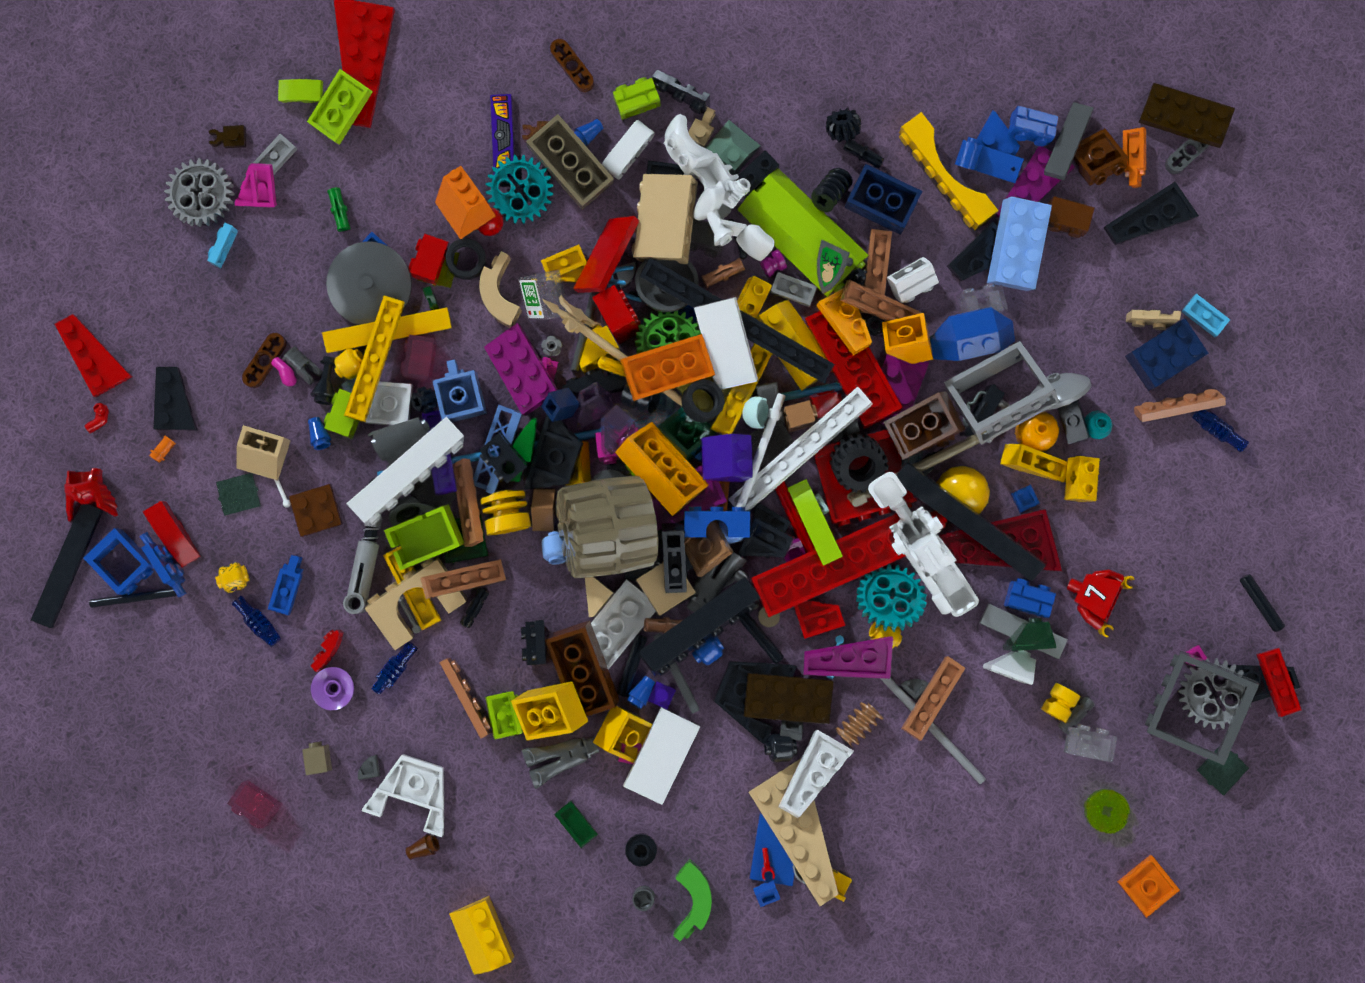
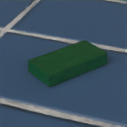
M572 800L554 814L580 848L584 847L598 835L597 831Z

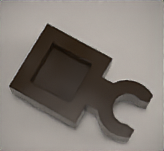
M244 125L223 126V132H219L216 129L209 130L210 135H217L216 140L209 141L211 146L217 147L223 143L226 149L246 147V127Z

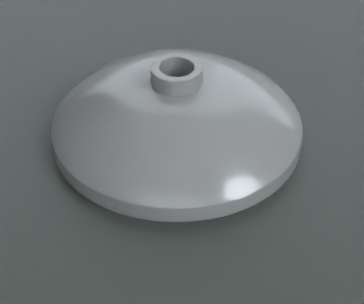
M1053 373L1047 376L1060 402L1047 410L1065 406L1084 396L1091 388L1090 379L1082 374ZM1039 383L1031 394L1042 389V385Z

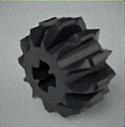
M846 108L845 110L839 109L838 112L832 111V115L827 117L825 127L831 140H837L840 143L842 140L847 142L848 139H855V136L860 134L862 123L856 110L850 111L849 108Z

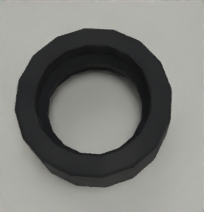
M462 238L454 241L448 247L446 263L449 271L455 277L462 280H472L481 274L483 267L486 265V254L482 245L476 240ZM462 247H469L477 252L478 264L470 271H462L454 263L455 252Z
M705 379L693 382L683 392L681 398L682 407L686 415L696 422L703 423L714 419L723 410L725 404L724 395L719 386ZM696 390H703L711 396L713 409L710 412H703L695 406L692 395Z

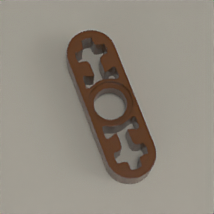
M554 40L550 45L553 58L579 91H590L594 86L592 74L565 40ZM557 46H559L560 48L564 46L563 50L564 54L566 55L565 58H563V55L560 52H556ZM575 61L578 67L576 70L570 71L566 68L567 63ZM580 72L585 80L588 79V85L581 84L580 77L578 76Z
M271 333L267 336L242 374V381L250 388L261 386L273 368L272 360L280 357L286 348L287 342L282 335ZM279 338L278 342L281 343L280 346H274V348L272 349L274 345L273 343H271L272 340H277ZM266 348H268L269 350L272 349V351L275 353L274 356L268 351H265ZM263 355H268L270 358L267 366H261L259 363V359ZM254 366L264 371L262 373L259 371L257 372V370L254 369ZM256 373L255 377L257 378V381L250 382V378H248L249 375H254Z

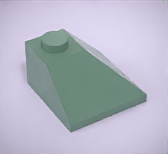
M728 120L705 148L713 153H717L724 165H731L733 168L729 170V173L736 175L761 145Z

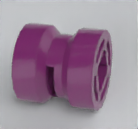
M778 249L774 250L771 256H766L762 261H759L767 277L774 275L777 270L782 271L787 268L784 257Z

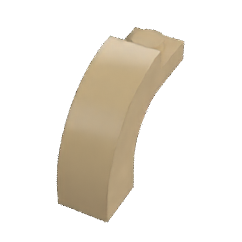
M501 251L499 256L496 255L492 261V270L485 266L483 267L479 287L483 303L490 314L498 322L511 328L517 322L522 310L519 306L505 300L500 294V281L511 261L510 256Z

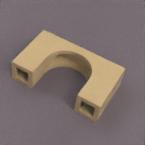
M439 557L434 560L432 558L425 560L421 563L422 568L416 572L412 569L403 576V581L398 584L396 581L385 588L387 592L381 596L377 593L367 600L369 604L366 605L365 610L394 650L413 639L414 636L399 613V598L405 591L411 588H423L420 578L448 571ZM463 591L437 597L448 614L467 602V597Z

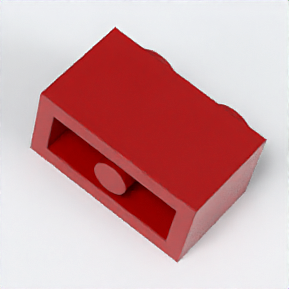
M424 233L423 238H419L415 250L418 251L416 258H412L408 270H411L412 278L436 286L446 259L449 242Z

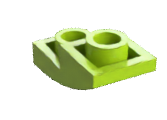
M279 80L278 101L282 103L299 101L315 103L319 102L323 97L322 80Z

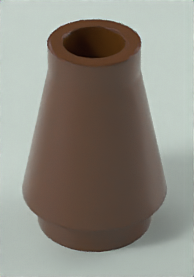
M426 834L411 846L406 847V855L410 860L434 855L440 849L439 841L435 835Z

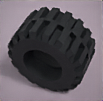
M856 433V437H853L852 434L848 435V439L844 440L842 438L839 440L841 444H836L833 447L835 452H831L830 457L832 460H830V465L841 486L843 485L846 490L851 488L852 492L855 493L858 490L863 493L866 492L870 483L886 474L885 471L888 470L886 462L888 460L874 438L871 439L866 434L863 437L861 433ZM860 456L869 457L868 462L861 469H849L850 463L855 458Z

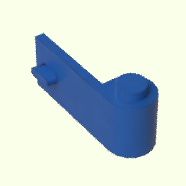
M968 137L967 141H962L955 165L1016 183L1024 161L1023 158L979 145L981 140Z

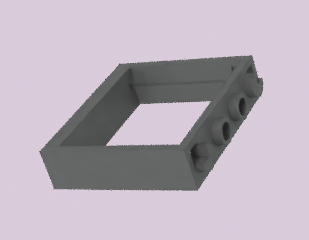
M1180 650L1179 655L1174 654L1170 666L1173 667L1171 674H1166L1161 686L1165 688L1162 695L1157 694L1153 703V706H1156L1154 714L1149 713L1145 725L1148 726L1147 733L1224 765L1259 683ZM1184 661L1246 686L1217 753L1156 728Z

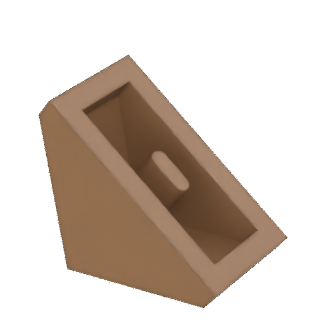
M534 489L531 505L533 531H554L555 489Z

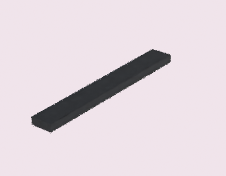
M906 462L896 474L908 491L1030 581H1033L1046 566L1045 562L909 462Z

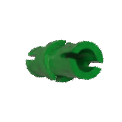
M335 187L327 190L332 206L330 211L334 215L337 231L344 232L350 230L351 227L346 214L348 210L347 206L344 205L341 189Z

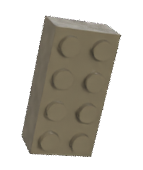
M559 114L526 141L528 149L581 210L614 183V178Z

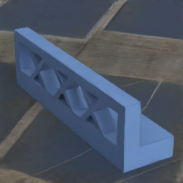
M498 405L485 444L492 439L493 433L500 430L507 440L513 444L522 413ZM501 410L512 414L509 424L502 426L499 420ZM498 423L500 428L495 430V427ZM492 445L493 448L490 449V452L494 450L496 455L499 456L501 449L498 452L497 448L499 446ZM480 457L473 477L474 486L485 489L487 493H495L500 480L494 474L495 468L493 472L491 471L492 465L489 466L484 462L486 468L481 470L484 461ZM488 470L491 476L488 485L477 482L479 474Z

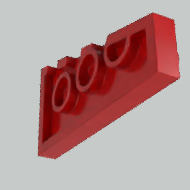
M72 314L54 324L94 397L133 377L76 315Z

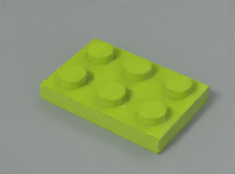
M339 69L307 122L340 145L373 91Z

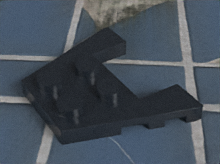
M729 661L713 701L764 744L767 742L773 726L754 718L744 717L748 673L793 677L797 666L791 664Z

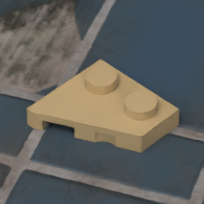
M1131 310L1126 315V322L1132 323L1134 327L1152 325L1153 329L1166 330V327L1168 328L1180 320L1181 311H1174L1173 314L1168 315L1161 314L1160 310Z

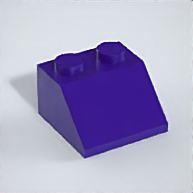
M725 434L703 437V480L744 482L752 478L751 435Z

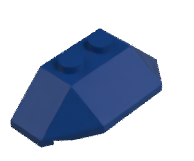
M992 307L949 316L935 334L930 337L933 359L961 361L1001 352L1015 342L1013 321Z

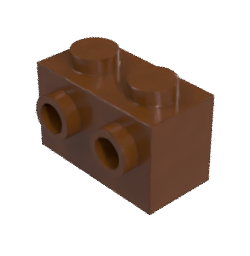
M1055 196L1049 201L1048 204L1052 205L1048 230L1067 232L1069 236L1075 238L1083 237L1089 231L1095 207Z

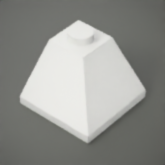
M1019 649L1018 652L1011 651L985 663L983 668L1018 682L1032 685L1036 659L1030 657L1031 653Z

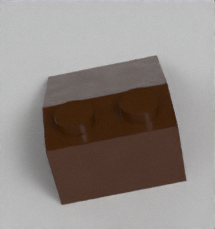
M938 392L884 422L902 460L966 430L947 392Z

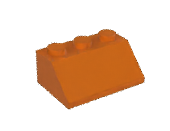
M462 166L452 170L443 177L435 203L460 239L495 217L486 199Z

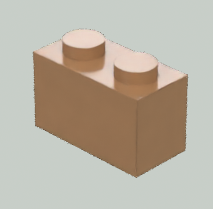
M810 400L784 407L783 410L788 433L813 426L816 417H818L816 407L811 405Z

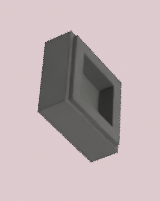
M782 720L780 736H787L801 741L803 722Z

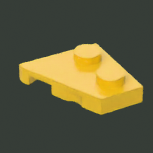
M578 244L541 260V263L549 281L577 282L587 261Z

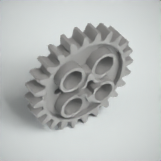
M198 158L197 164L190 159L189 166L182 162L183 169L180 170L175 167L174 169L177 174H169L173 180L172 182H166L170 189L164 190L169 195L165 199L166 202L170 203L168 208L174 211L173 215L175 217H180L179 220L183 223L187 221L190 226L196 223L198 227H201L202 222L210 226L211 219L218 223L217 216L219 215L224 218L225 216L222 211H230L226 205L233 204V201L229 199V196L235 195L233 191L229 190L234 187L231 182H228L231 177L225 174L226 171L223 168L219 169L220 166L217 163L212 165V162L208 159L204 163ZM193 179V183L190 186H186L187 181ZM211 179H214L213 184L211 186H207V182ZM192 199L191 205L186 207V202ZM213 199L212 205L206 207V203Z
M1218 658L1214 661V664L1235 672L1236 664L1229 668L1227 667V660L1222 665L1219 664ZM1190 666L1192 673L1184 672L1187 681L1180 680V684L1185 688L1178 689L1179 693L1185 695L1179 698L1180 702H1186L1182 709H1190L1187 716L1192 717L1195 715V723L1202 720L1204 728L1208 723H1211L1213 729L1216 728V724H1220L1221 728L1224 729L1226 722L1230 724L1246 686L1226 679L1224 684H1216L1214 682L1216 674L1199 667L1195 669ZM1239 670L1235 673L1243 675L1244 672L1243 670ZM1206 676L1211 680L1214 689L1217 692L1221 691L1219 697L1226 708L1225 711L1221 710L1214 696L1210 697L1212 693L1205 680ZM1201 683L1206 686V691L1198 694L1193 690V687ZM1234 694L1237 696V701L1234 704H1228L1224 701L1225 696ZM1207 703H1213L1217 706V709L1213 713H1207L1204 710V706Z

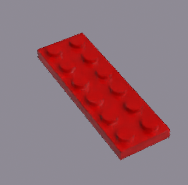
M821 311L805 318V322L824 357L835 364L832 371L845 395L848 396L859 387L873 403L871 407L858 417L864 429L903 409L869 347L853 355Z

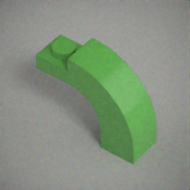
M691 859L686 862L675 877L690 892L693 900L690 913L674 931L673 936L679 941L684 937L686 939L690 937L695 930L693 928L694 925L702 930L711 911L712 899L709 882L704 872Z

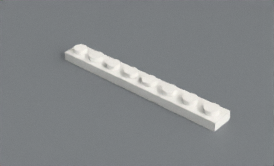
M859 387L853 390L757 474L745 506V511H750L873 405ZM743 486L729 498L734 507L738 503Z

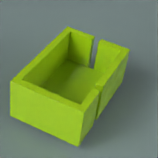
M449 504L384 530L391 548L401 545L402 549L393 552L400 570L464 545V540Z

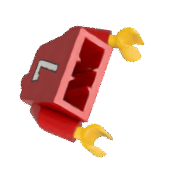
M1109 569L1095 571L1092 575L1087 574L1083 583L1071 578L1067 586L1068 591L1077 594L1075 598V603L1078 605L1077 611L1084 621L1098 630L1099 634L1104 637H1109L1104 633L1105 628L1108 627L1114 630L1111 625L1106 623L1122 589L1133 588L1127 585V579L1135 580L1133 576H1123Z

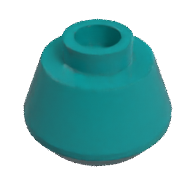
M1096 410L1090 412L1085 417L1091 438L1102 439L1110 434L1112 420L1107 413Z

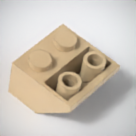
M243 425L237 443V469L278 480L291 440Z

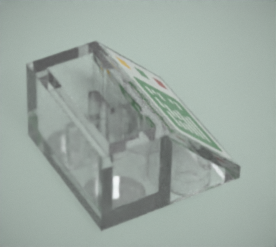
M559 270L518 278L527 319L548 320L560 317L558 313L552 312L542 299L558 305L559 309L568 313L559 300L561 294L566 300Z

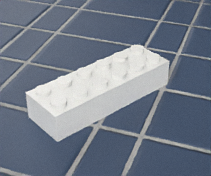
M445 417L346 504L366 526L369 524L373 526L382 518L380 515L386 509L388 511L392 510L398 504V498L402 495L408 496L415 489L414 484L418 481L424 482L431 475L430 470L433 467L440 468L447 461L446 456L451 452L456 454L463 447L464 435Z

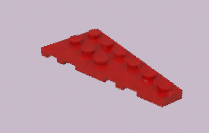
M334 0L342 70L373 91L352 125L371 128L395 9L390 6L355 0Z

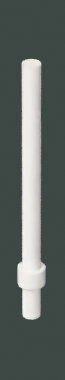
M777 394L772 409H769L768 421L752 462L753 477L745 481L736 507L746 506L776 421H779L782 414L780 411L786 397L783 394Z

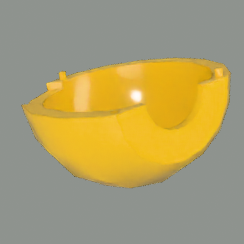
M967 466L952 467L942 473L936 482L978 514L988 504L990 495L988 483L983 474L974 468Z

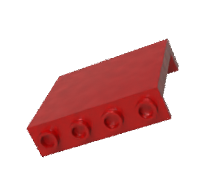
M888 430L867 434L871 439L874 438L887 457L888 470L885 473L893 472L895 474L899 472L904 465V461ZM840 442L826 445L814 455L832 524L837 523L838 527L851 524L850 519L858 518L859 521L870 519V514L879 512V516L892 513L889 506L880 508L873 497L868 498V502L858 507L853 506L847 499V495L852 490L851 488L846 490L843 485L839 484L830 465V460H832L830 457L831 452H835L833 447L836 444L840 445ZM860 456L855 458L850 463L849 469H861L866 465L869 457ZM907 490L903 498L907 502V506L911 508L912 503L916 502L917 499Z

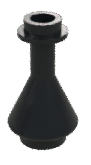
M324 356L323 360H320V363L324 365L322 378L310 393L317 404L330 405L335 392L330 379L332 366H335V358Z

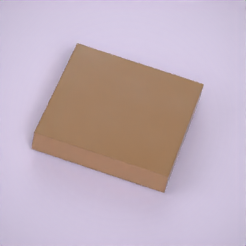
M716 520L708 524L706 537H686L684 539L685 553L699 577H703L733 553Z

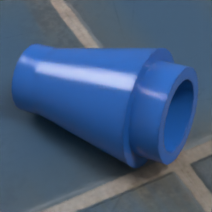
M595 119L576 128L574 133L585 146H588L604 128L602 123Z
M320 417L309 419L311 446H314L315 450L328 448L331 445V437L324 428Z
M644 676L628 693L627 701L633 706L642 709L647 704L655 682L649 677Z

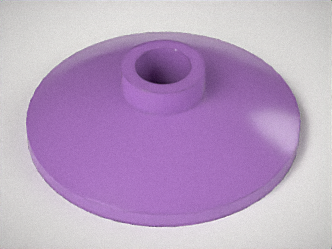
M328 667L319 671L311 683L313 700L318 706L326 710L343 708L350 702L354 694V683L351 676L345 670L338 667ZM333 684L337 685L338 690L336 692L331 691V686Z

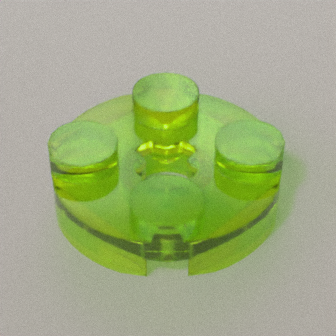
M1100 789L1093 792L1084 803L1085 818L1094 829L1112 834L1125 827L1128 814H1130V808L1125 797L1111 789ZM1104 806L1112 807L1109 817L1105 814L1102 815Z

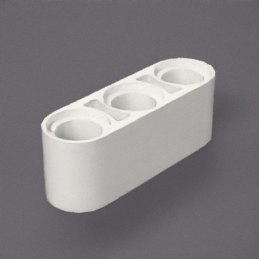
M636 120L608 154L602 165L616 179H621L622 173H626L636 160L635 157L638 158L649 144L648 141L650 142L653 139L655 132L639 120Z

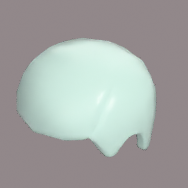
M752 397L745 402L743 419L751 428L761 429L765 427L764 424L768 418L769 407L766 402L767 399L764 397Z

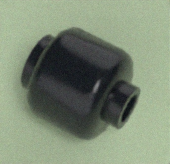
M772 734L769 736L768 742L764 743V753L769 755L772 762H789L797 754L796 740L791 737L780 736V734Z

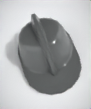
M403 497L398 500V504L391 510L389 522L391 525L396 526L436 508L427 504H421L414 497Z

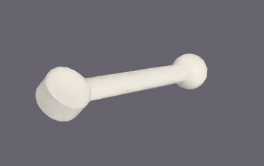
M279 479L274 480L282 496L283 506L286 508L290 507V500L287 499Z

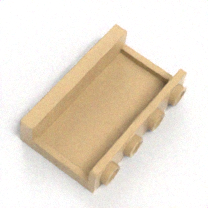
M643 174V181L640 182L641 198L637 204L638 219L640 221L635 229L636 239L632 245L633 257L638 261L643 262L645 259L652 258L653 260H676L680 264H688L694 218L693 211L698 181L692 175Z

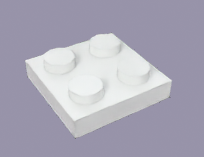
M379 381L366 423L392 426L410 420L413 385Z

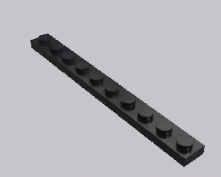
M652 258L649 259L640 275L641 278L693 308L723 300ZM740 310L748 340L825 383L835 364Z

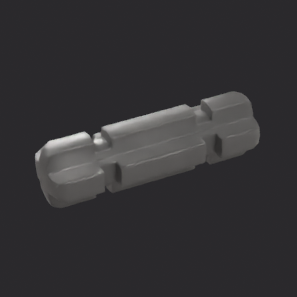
M1084 697L1080 701L1081 705H1077L1071 711L1072 714L1067 723L1060 722L1058 727L1064 733L1069 734L1073 729L1072 726H1076L1087 715L1086 711H1090L1095 706L1094 702L1088 697Z

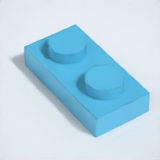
M224 223V226L219 229L216 243L208 252L207 261L219 268L222 267L238 233L236 228Z
M1195 294L1181 311L1213 337H1217L1230 321L1228 317L1198 294Z

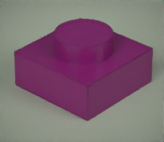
M799 538L793 541L784 557L785 562L806 554Z

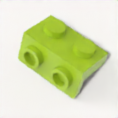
M514 691L485 697L494 739L522 734L521 725L511 703V700L518 697L517 694L514 695Z

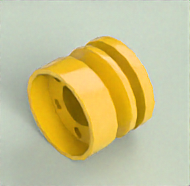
M499 491L480 499L481 505H491V507L484 508L482 510L483 513L493 514V518L484 521L488 536L516 532L532 527L529 513L519 512L518 510L527 505L526 501H517L526 497L525 491Z

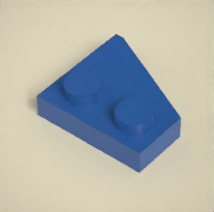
M992 110L977 137V140H981L979 145L1015 156L1020 145L1013 136L1008 135V128L998 114Z

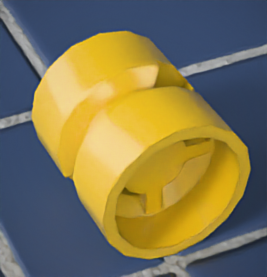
M1055 683L1050 691L1051 698L1045 700L1041 710L1067 723L1072 714L1071 707L1077 705L1081 696L1063 685Z

